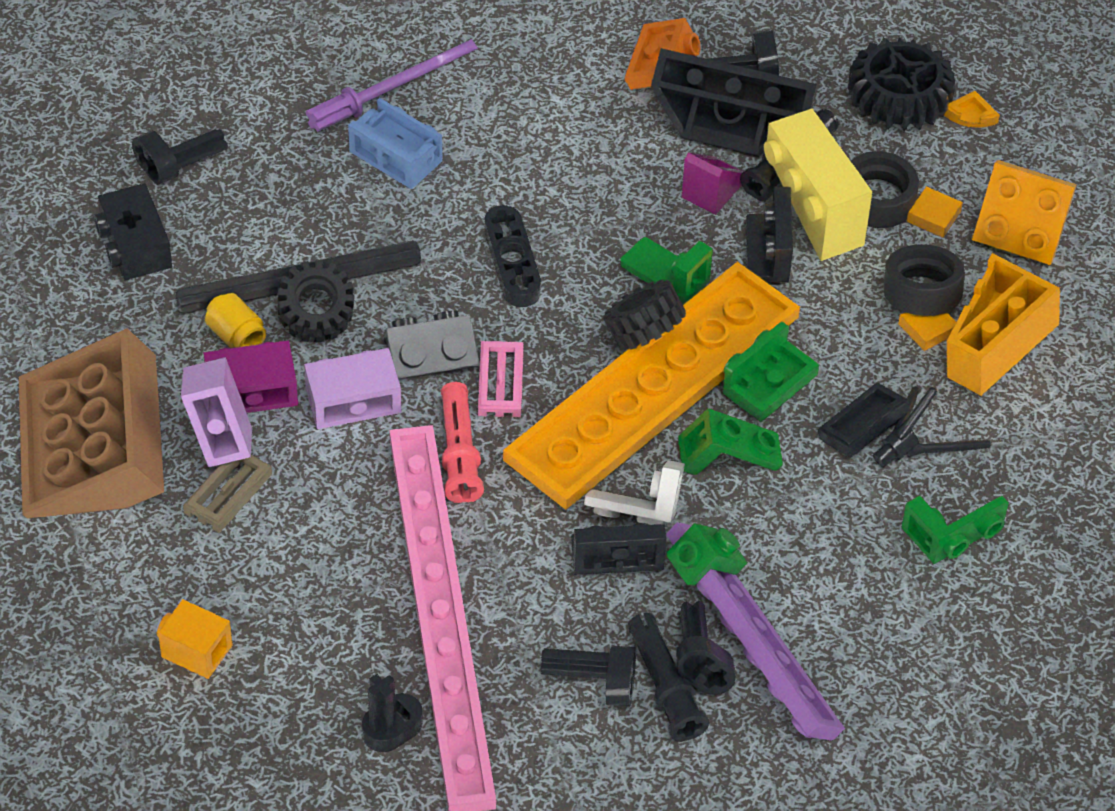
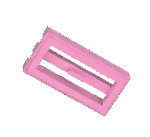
M481 341L478 416H487V412H495V417H504V413H513L512 417H521L523 342ZM489 352H498L496 400H487ZM506 352H515L513 401H504Z

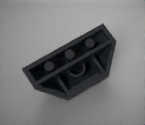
M661 48L651 88L682 139L759 157L765 153L764 143L767 142L769 123L811 109L817 84Z

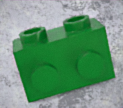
M783 321L770 331L764 330L761 332L753 345L742 354H734L726 363L723 371L725 374L723 394L760 422L765 420L814 379L819 371V364L787 341L789 326Z

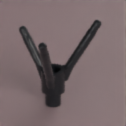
M914 386L907 397L910 411L897 421L891 434L882 440L883 446L872 456L884 468L894 459L900 460L905 455L911 457L923 453L990 448L991 442L989 440H969L920 444L912 428L937 394V389L930 387L913 410L920 391L918 387Z

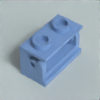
M381 98L377 99V110H368L356 122L352 121L348 125L349 152L410 189H413L442 162V135L432 126L421 123L406 114L400 107L393 106Z

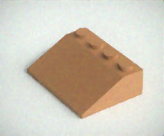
M128 328L19 376L23 516L35 518L124 509L164 492L156 355Z

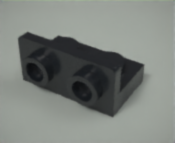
M774 187L772 203H765L764 214H747L746 216L747 269L765 282L789 283L793 255L791 187Z
M638 523L632 526H591L584 529H574V534L571 535L574 575L664 570L667 539L665 524L649 525Z

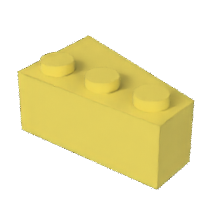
M809 109L769 123L767 142L764 143L765 156L768 162L773 165L783 187H791V203L818 258L823 261L864 246L872 190L814 110Z

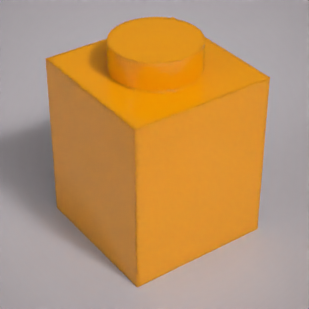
M184 599L181 600L173 613L169 612L162 618L157 629L161 657L207 679L210 678L232 647L230 621Z

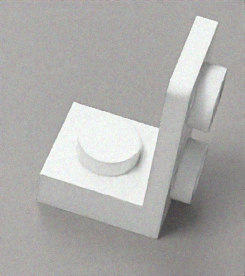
M668 460L663 466L662 472L654 471L650 497L657 498L656 502L591 489L585 496L584 505L594 507L593 512L595 514L605 517L617 518L621 512L637 516V522L649 525L663 524V521L671 523L676 514L685 464Z

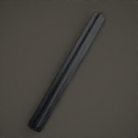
M412 240L320 260H323V268L328 269L329 264L333 263L337 265L338 274L343 270L348 275V279L418 265L421 262V252L418 243ZM316 260L309 262V266L315 267ZM301 264L178 289L175 292L177 307L180 313L184 314L207 309V306L215 297L228 293L236 294L242 301L278 294V288H280L283 276L289 277V269L293 266L298 271L301 270Z

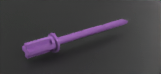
M470 39L359 93H356L350 87L342 89L340 95L307 110L308 124L311 129L315 128L319 132L352 115L357 118L362 115L363 103L478 49V47Z

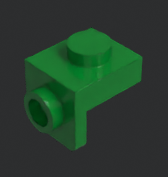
M694 523L667 551L668 559L684 582L695 586L710 569L737 575L748 563L738 550L740 547L739 541L730 531L725 528L717 529Z

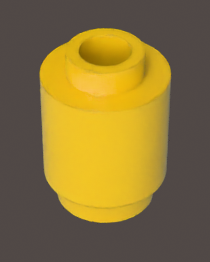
M236 294L219 295L207 306L205 315L206 325L229 348L259 345L264 342L266 329L263 327L262 319Z

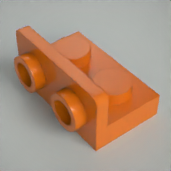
M686 18L643 24L624 77L630 90L651 87L661 48L692 56L700 54L701 45L699 37L696 33H693Z

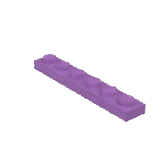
M677 522L666 533V536L674 545L692 525ZM710 569L697 583V588L707 599L716 605L721 613L720 620L730 632L737 635L745 647L743 649L745 657L763 672L769 681L767 687L771 694L783 702L793 715L791 721L794 727L808 738L834 740L845 729L739 578L733 574Z

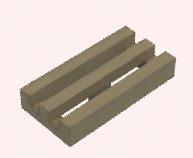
M253 455L249 458L219 465L184 503V513L190 517L192 515L197 516L199 522L204 525L207 523L211 524L212 529L220 533L272 475V466ZM240 462L245 463L242 469L221 488V492L206 508L202 506Z

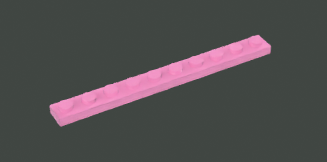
M433 425L390 430V445L448 811L495 810L496 795Z

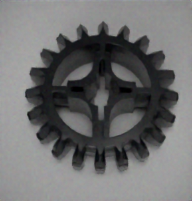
M898 36L895 42H890L883 37L879 45L869 43L866 50H859L858 56L850 66L847 87L849 95H851L852 106L859 107L861 117L871 115L873 125L882 120L886 122L888 130L893 124H898L905 132L909 124H913L914 127L920 130L924 122L934 125L938 116L944 117L949 103L954 98L956 80L954 78L955 73L951 68V61L944 60L942 51H932L930 43L922 46L918 45L915 38L911 42H904Z

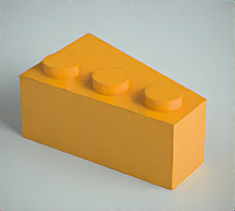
M992 253L982 279H978L974 287V295L969 305L964 306L947 339V378L982 396L1059 325L1060 288Z

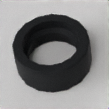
M884 151L865 152L854 157L851 163L864 181L874 179L889 181L898 186L903 192L902 195L893 199L879 200L871 198L867 226L877 229L890 228L905 222L908 212L915 204L920 182L915 168L909 161L897 154Z
M925 244L901 247L891 253L886 261L883 286L884 296L892 306L913 315L935 316L947 313L957 307L963 297L964 263L956 254L942 247ZM915 276L929 277L941 282L919 283L908 278Z

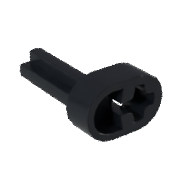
M772 30L752 32L753 54L709 58L718 62L779 75L778 54Z
M215 129L169 148L161 136L152 130L133 138L132 149L140 167L156 185H160L178 177L179 169L227 150L228 143L224 140L223 131Z
M699 600L693 605L686 601L680 606L683 641L679 644L676 651L678 672L682 678L687 679L694 687L706 694L718 695L725 693L732 688L736 680L733 657L728 651L708 638L705 605ZM706 667L711 670L709 674L706 673Z
M611 645L610 653L547 648L542 650V675L606 679V705L631 706L636 671V647Z
M375 674L369 678V710L362 719L363 740L366 746L374 751L389 752L412 739L420 732L423 725L422 705L413 695L406 693L395 694V681L390 675L381 679L378 674ZM397 711L402 715L410 713V720L405 722Z

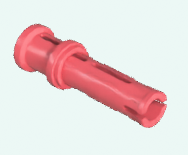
M450 382L441 389L447 448L442 455V467L447 471L448 480L444 485V491L447 499L454 503L474 502L483 495L484 485L483 481L478 477L477 470L481 464V456L472 442L467 386L463 383ZM463 483H466V484H467L468 490H466V491L464 490V484H463Z

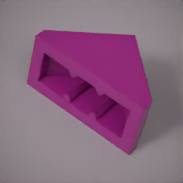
M688 152L684 160L681 198L716 215L742 186L740 176L744 171L717 157Z

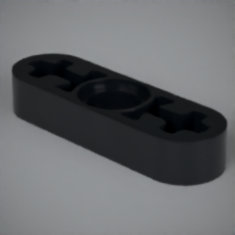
M495 206L488 210L485 215V236L504 299L516 307L531 306L540 298L541 278L521 214L511 206ZM505 222V225L509 227V236L503 237L502 227L498 223ZM516 251L524 257L519 261L510 262L501 256L505 252ZM522 274L523 285L528 289L520 290V287L516 285V276Z

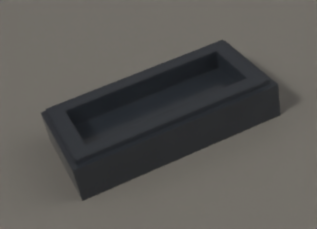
M877 382L819 427V439L851 458L910 411L909 400Z

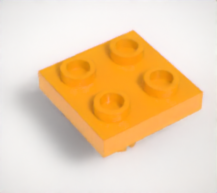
M997 160L993 167L972 240L1051 265L1055 258L1077 184Z

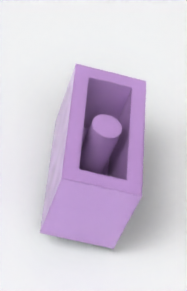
M389 348L363 351L359 354L322 359L317 362L304 364L306 392L317 429L401 413V387Z
M226 357L184 367L181 398L208 467L251 457L252 426Z

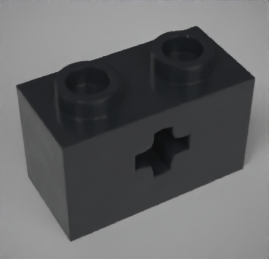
M146 183L98 195L100 213L94 214L95 226L100 238H108L109 243L105 244L109 263L112 268L119 266L124 281L173 268L170 241Z

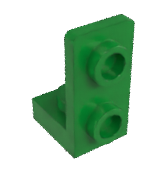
M643 237L621 257L620 266L647 283L653 282L655 284L658 280L670 281L681 303L684 305L710 282L713 248L699 240L688 252L683 251L677 256L651 239Z
M707 408L678 436L681 463L685 464L684 472L692 475H698L721 453L774 471L783 466L779 436L776 432Z
M918 496L906 503L901 528L930 561L935 564L946 557L953 559L965 552L969 544L982 537L989 539L998 534L1005 525V516L1009 502L1003 496H1000L947 526L940 511L936 508H931L921 496Z

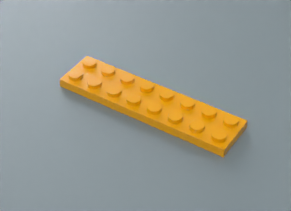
M737 261L683 305L686 310V316L681 318L680 324L673 325V330L662 333V337L657 340L654 338L649 340L647 345L642 346L639 344L637 348L631 350L629 348L503 449V461L567 510L722 382L725 376L723 372L724 367L734 354H742L753 345L757 336L764 330L770 331L781 321L789 326L799 318L800 306Z

